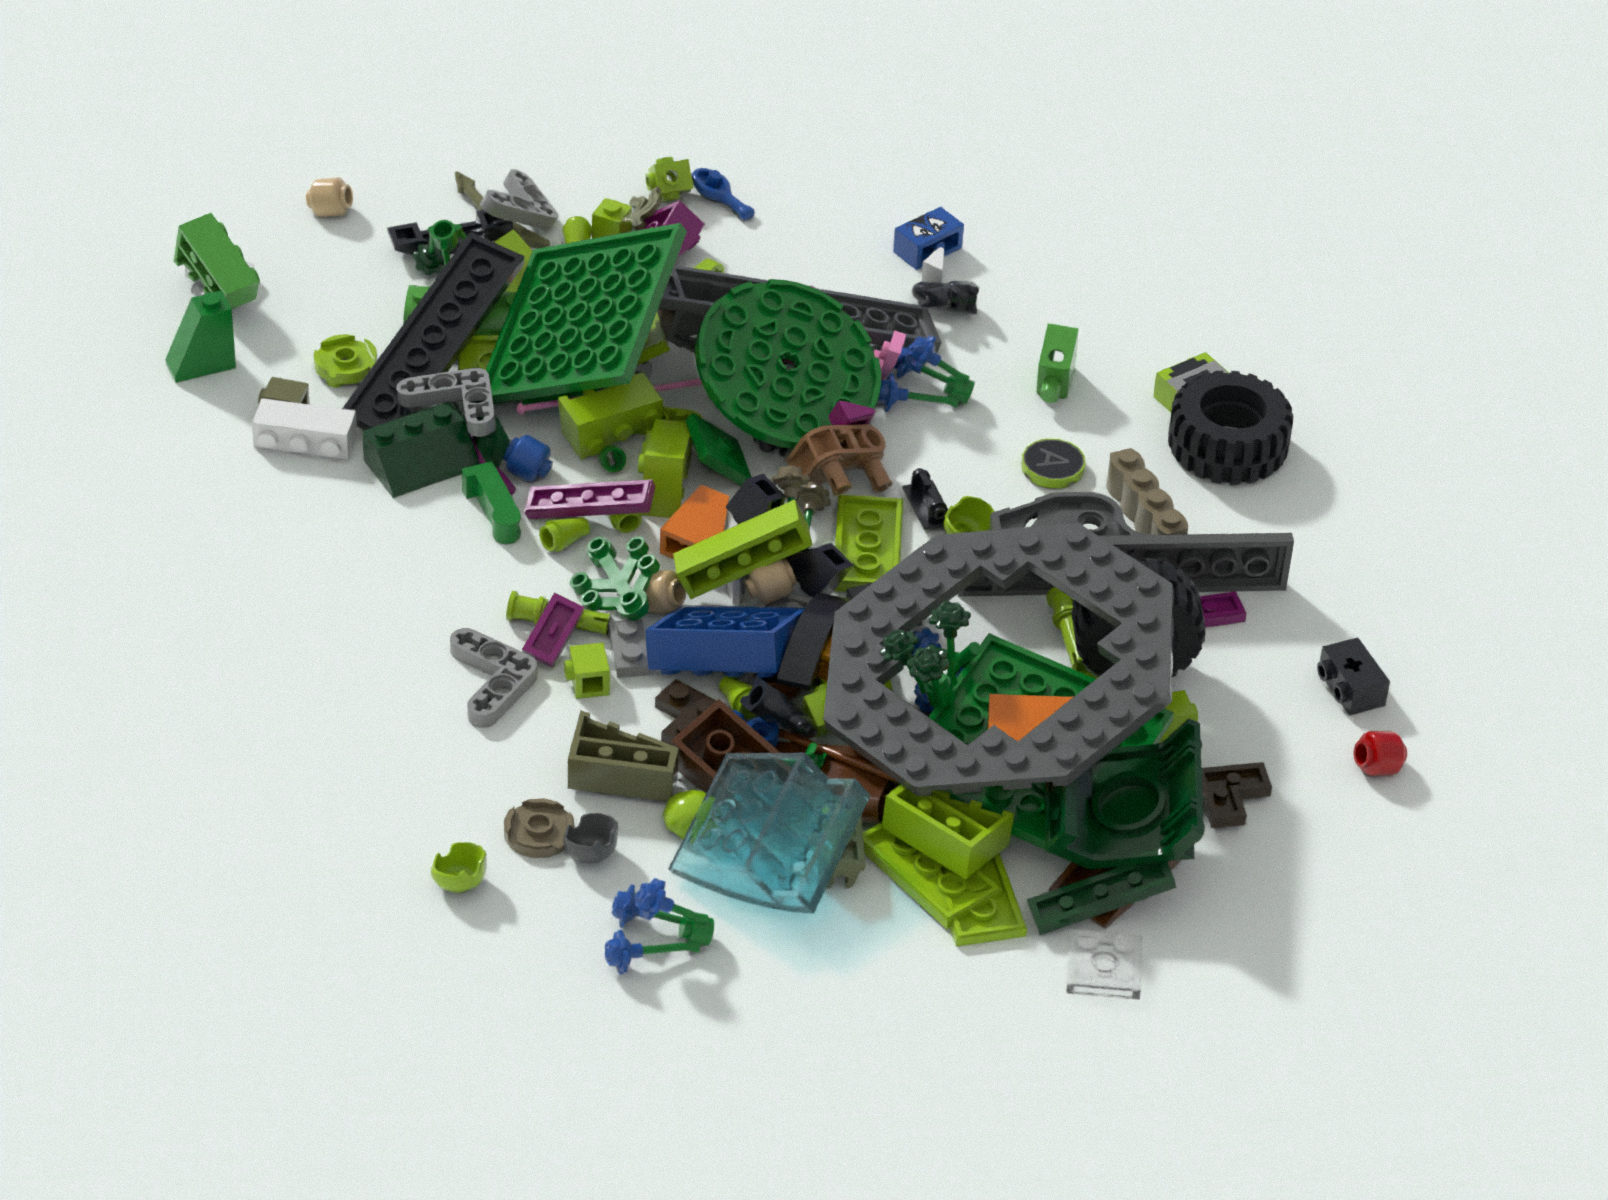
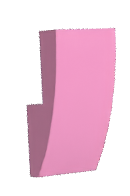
M894 331L891 342L884 341L881 351L874 349L875 358L879 357L881 380H884L895 366L906 334Z

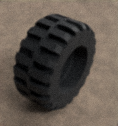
M1222 370L1214 371L1212 375L1204 373L1197 376L1195 380L1191 379L1184 384L1174 396L1168 444L1178 462L1181 461L1182 467L1188 472L1194 471V474L1201 479L1206 477L1212 479L1213 483L1230 482V485H1239L1240 482H1246L1247 484L1255 483L1258 478L1263 480L1272 475L1273 472H1276L1287 458L1294 416L1292 407L1279 388L1274 389L1271 382L1265 379L1261 381L1256 375L1250 373L1243 375L1240 374V371L1232 370L1230 373H1223Z
M1145 558V561L1138 562L1173 584L1172 678L1178 674L1179 669L1184 671L1192 663V658L1195 659L1199 655L1202 644L1205 641L1206 632L1201 599L1196 584L1189 579V576L1184 571L1176 570L1175 566L1163 561L1162 564H1159L1155 559ZM1073 600L1072 620L1078 655L1082 658L1083 664L1089 670H1094V674L1100 677L1115 663L1099 653L1097 643L1116 629V627Z

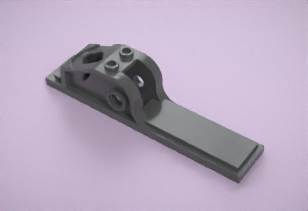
M674 265L657 310L665 338L679 348L685 347L695 354L696 337L690 336H697L699 327L713 303L738 285L750 281L752 284L767 283L768 280ZM815 288L844 306L842 310L854 322L859 320L872 339L870 344L883 346L884 341L891 342L894 331L906 334L903 344L904 348H908L915 341L916 337L927 338L929 335L936 337L934 352H938L942 342L927 307Z
M1053 492L1035 498L1033 502L1012 509L1008 507L990 514L989 530L1022 528L1031 519H1036L1031 527L1068 523L1094 524L1098 528L1089 529L1090 531L1130 557L1136 558L1137 561H1145V558L1155 559L1159 564H1162L1164 561L1175 566L1176 570L1184 571L1189 576V579L1196 584L1198 592L1286 591L1294 546L1292 533L1142 534L1131 529L1126 524L1122 509L1117 502L1108 496L1095 492ZM1029 571L1006 590L982 575L958 593V597L1047 595L1048 591L1054 586L1032 571Z

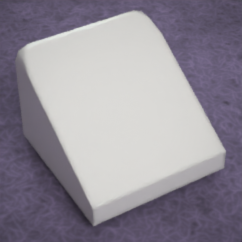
M938 248L923 261L922 282L942 283L944 248Z

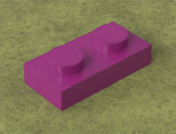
M554 592L522 648V652L532 656L536 661L553 668L584 614V607Z

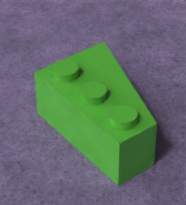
M210 212L179 225L173 262L178 267L185 265L191 271L188 273V277L193 282L200 280L206 286L203 288L205 294L222 290L231 309L256 299L260 284L259 275L254 268H250L246 263L240 247L232 243L223 223L218 222Z

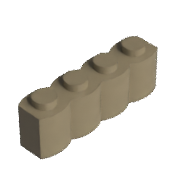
M1132 448L1110 453L1106 487L1110 495L1120 502L1123 514L1129 520L1135 522V530L1147 535L1188 534L1186 518L1174 509L1171 497L1159 488L1157 477L1145 468L1142 456Z

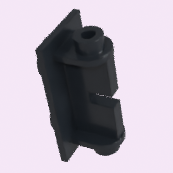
M917 468L912 473L911 484L903 485L902 489L924 530L944 526V516L948 508L933 480H930L929 472L922 468Z

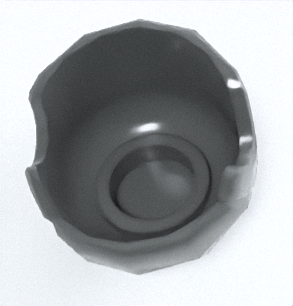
M602 813L582 815L577 827L572 828L571 825H568L563 839L565 851L579 862L598 863L605 860L615 851L617 846L618 822L612 816Z

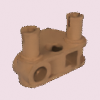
M869 424L826 425L815 428L800 439L786 458L789 466L801 467L802 475L810 476L809 482L823 484L828 481L833 495L843 494L852 488V484L844 472L847 469H864L874 493L883 492L893 485L881 462L884 456L883 451L886 447L884 437L874 426Z

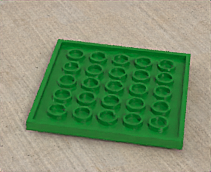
M676 223L533 249L486 367L490 379L493 404L630 384L687 230L683 225Z
M988 633L980 645L981 653L965 665L957 677L958 683L953 687L956 697L954 702L945 708H935L929 715V718L966 745H969L988 730L989 694L1074 697L1096 679ZM1164 708L1115 748L1159 743L1173 721L1174 712ZM1045 782L1032 783V788L1003 790L1001 785L982 787V792L953 794L952 789L944 790L950 792L951 799L970 804L971 800L982 803V809L1002 815L1004 810L1015 813L1011 835L1045 850Z

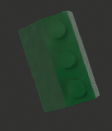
M450 401L362 431L364 462L392 498L462 474V468L480 464L465 420Z

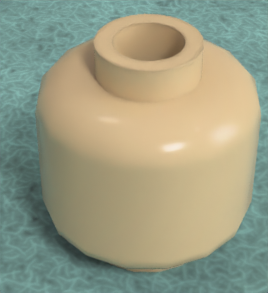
M339 177L316 179L311 184L310 190L306 193V203L318 217L343 216L353 204L352 188Z
M787 559L756 568L748 574L749 579L744 580L750 597L752 599L758 597L766 605L789 596L793 591V584L797 583Z
M658 570L657 573L652 575L645 592L649 598V610L647 613L669 614L684 603L686 591L676 572L672 570Z

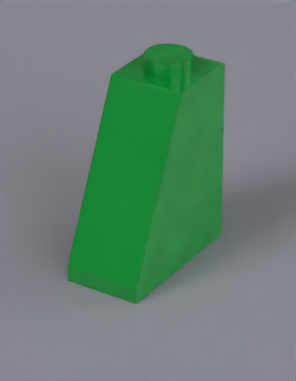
M222 290L209 292L190 299L165 359L166 366L175 383L236 368L232 309Z

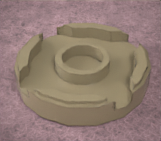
M545 798L529 799L523 801L522 806L516 809L513 807L508 811L504 819V839L509 847L520 855L532 858L550 857L565 850L563 844L565 831L568 825L574 828V817L571 813L565 811L564 806L557 801Z

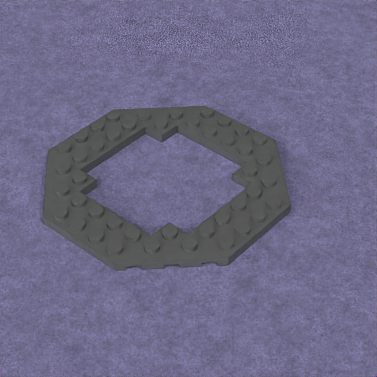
M1079 523L935 535L835 611L823 718L825 727L917 797L931 796L934 790L952 789L953 794L982 792V787L1002 785L1003 790L1032 788V783L1053 782L1054 786L1069 785L1172 702L1173 584ZM1029 571H1032L1116 627V629L1097 643L1099 653L1115 663V665L1019 741H1016L993 725L969 745H966L884 686L887 681L904 669L900 660L885 662L884 656H881L879 653L884 647L883 639L885 636L890 635L894 630H904L905 632L912 630L929 617L932 610L937 609L944 601L951 600L982 575L1006 590Z

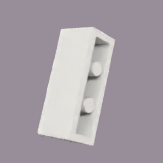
M261 398L252 421L253 447L348 460L357 437L356 411Z

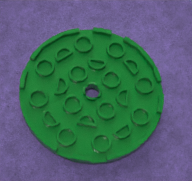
M769 279L767 283L752 284L750 281L730 289L726 295L716 300L708 310L699 327L695 343V360L700 380L709 398L718 410L745 433L768 444L788 449H794L800 439L809 431L821 426L832 425L829 420V414L839 401L874 408L881 389L879 357L875 358L870 345L872 339L859 320L854 322L842 310L844 306L841 303L808 285L780 279ZM782 359L792 361L796 368H791L788 371Z

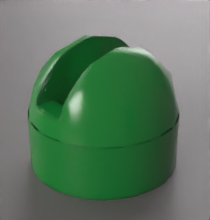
M606 446L599 454V463L608 472H618L626 464V455L617 446ZM608 452H610L613 462L615 463L614 465L610 466L607 457Z

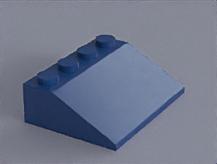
M681 605L645 630L648 670H660V673L663 675L678 674L682 670L692 671V674L696 676L710 675L713 671L724 672V675L729 677L741 676L745 672H756V676L763 678L776 676L792 633L805 608Z

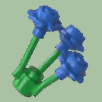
M930 335L927 338L916 337L915 341L908 348L902 347L899 358L893 367L897 370L896 378L900 379L905 373L907 374L911 371L918 374L923 372L946 383L943 393L948 394V397L908 392V389L899 388L898 383L895 382L894 374L890 373L886 380H881V389L877 402L884 405L885 412H888L897 400L907 401V399L943 403L957 408L958 403L967 404L975 381L970 380V376L959 372L941 360V356L934 352L936 337ZM928 362L934 367L939 366L951 375L949 377L926 367L925 363Z
M654 878L649 884L642 883L640 890L636 893L635 885L631 884L627 892H617V896L614 897L611 913L619 919L620 928L624 929L625 924L633 920L635 916L647 920L657 918L679 924L678 935L679 938H684L685 943L642 946L641 943L631 944L625 938L623 930H618L614 932L613 939H609L605 943V960L609 966L617 968L619 975H623L628 971V965L632 959L642 958L643 954L676 951L698 953L700 945L709 946L714 933V919L708 917V914L697 913L674 904L673 899L666 897V891L664 890L665 881L663 880L659 881V879ZM672 911V912H674V913H677V914H679V915H682L683 917L677 916V915H674V914H670L669 912Z

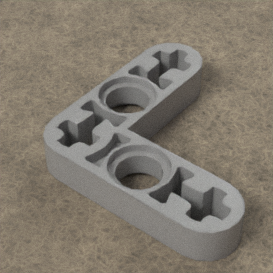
M510 169L503 182L504 187L510 194L487 190L480 203L481 208L494 217L544 230H551L559 216L535 182L527 174L517 169Z
M472 368L403 379L397 384L398 401L404 407H420L463 400L467 430L471 435L477 437L487 436L496 429L488 372L484 369ZM477 417H484V420L478 421Z
M461 628L451 634V655L455 659L491 675L486 683L467 702L468 721L473 726L479 728L490 727L537 680V662L532 656L474 629ZM491 654L500 655L502 658L496 661L487 660L485 657ZM500 687L509 688L511 691L506 694L496 693L494 690Z

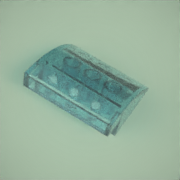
M727 753L668 869L671 873L731 898L772 909L814 914L871 795L856 779H829L806 753Z

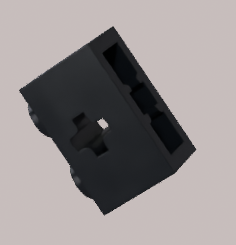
M1358 637L1322 647L1320 662L1317 664L1318 675L1322 681L1327 683L1333 692L1337 703L1342 704L1349 716L1386 706L1390 680Z

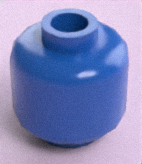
M524 435L520 439L515 437L509 444L503 458L506 461L507 471L528 483L536 481L539 476L545 479L554 463L549 460L551 455L550 447L530 435Z

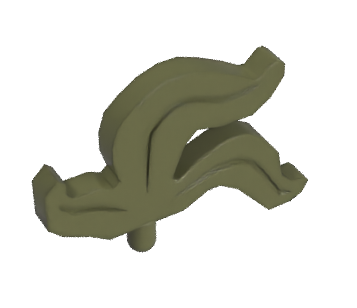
M658 186L651 191L648 199L645 196L638 198L633 196L630 199L629 204L636 208L632 214V227L636 231L645 228L647 224L644 220L652 216L662 203V198L659 195L662 190Z

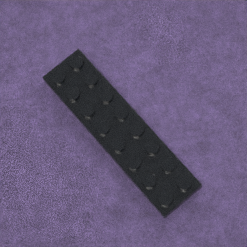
M472 232L467 235L342 408L356 411L357 427L367 430L419 412L423 406L410 408L402 406L398 401L397 384L406 378L449 371L525 264L523 255Z

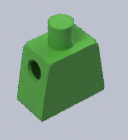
M1050 323L1047 325L1038 365L1036 392L1045 402L1054 403L1059 398L1065 399L1068 397L1076 366L1079 328ZM1055 351L1063 353V361H1053Z

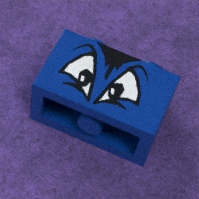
M940 206L896 227L894 230L893 252L915 270L923 267V261L940 247L944 248V257L962 249L964 224Z

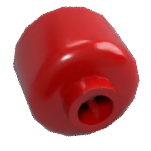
M1368 731L1356 742L1353 756L1355 763L1365 774L1370 776H1391L1398 773L1403 767L1407 758V748L1402 738L1396 732Z

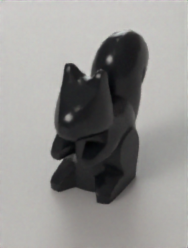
M923 281L916 283L912 287L913 297L923 302L921 307L977 314L976 301L979 287L974 282L950 281L949 283Z
M756 676L754 678L753 688L747 696H743L740 700L747 710L768 723L779 724L801 738L810 739L817 735L818 729L814 720L788 699L786 694L774 688L760 677Z

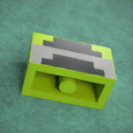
M1204 352L1157 372L1153 397L1171 412L1174 396L1191 379L1195 380L1197 376L1204 373L1212 375L1214 371L1222 370L1223 373L1229 372L1208 353Z

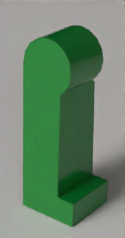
M490 461L462 468V492L466 499L477 498L492 525L493 538L502 544H511L518 541L521 537L519 526L521 514L494 463Z

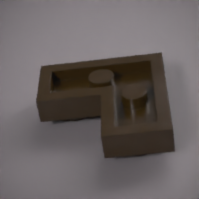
M675 679L655 697V708L676 718L661 731V741L670 744V741L708 709L716 700Z
M1264 762L1203 768V805L1211 828L1245 825L1247 814L1242 799L1271 796L1272 785Z

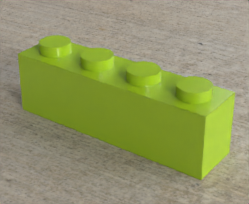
M792 500L675 552L673 556L676 574L691 600L743 577L756 568L768 566L813 546L809 525L796 501Z

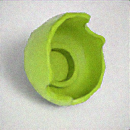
M963 496L958 503L950 506L944 516V529L947 534L988 531L990 514L995 511L989 503L981 498Z
M687 790L671 796L666 803L662 815L667 830L675 833L683 840H687L691 835H698L702 840H706L718 830L720 823L719 813L711 797L705 792L697 790Z
M471 842L453 843L446 856H441L440 853L436 854L431 867V877L440 888L446 891L456 893L470 891L476 888L486 875L487 853L482 846Z

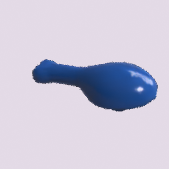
M697 168L692 172L693 186L702 196L727 205L742 220L754 217L755 209L745 205L732 195L728 179L720 174L719 171Z

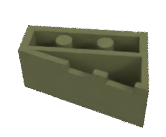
M580 710L568 755V789L665 802L674 795L678 779V747L642 733L634 736L619 730L620 725L611 721L605 725L590 719V713Z

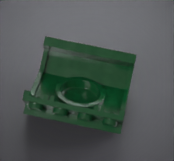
M1188 718L1168 738L1157 744L1114 748L1069 785L1054 786L1053 782H1045V851L1090 870L1195 859L1194 843L1201 840L1205 831V824L1203 823L1204 796L1202 795L1203 768L1201 767L1202 740L1200 737V723Z

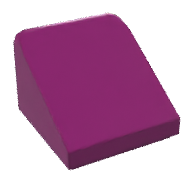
M839 401L829 414V420L832 425L869 424L876 412L874 408Z

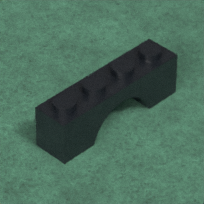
M763 473L747 478L726 505V508L733 515L734 520L741 524L783 505L786 496ZM832 543L819 547H808L783 558L789 562L796 580L800 583L801 589L812 597L819 592L832 594L854 566Z

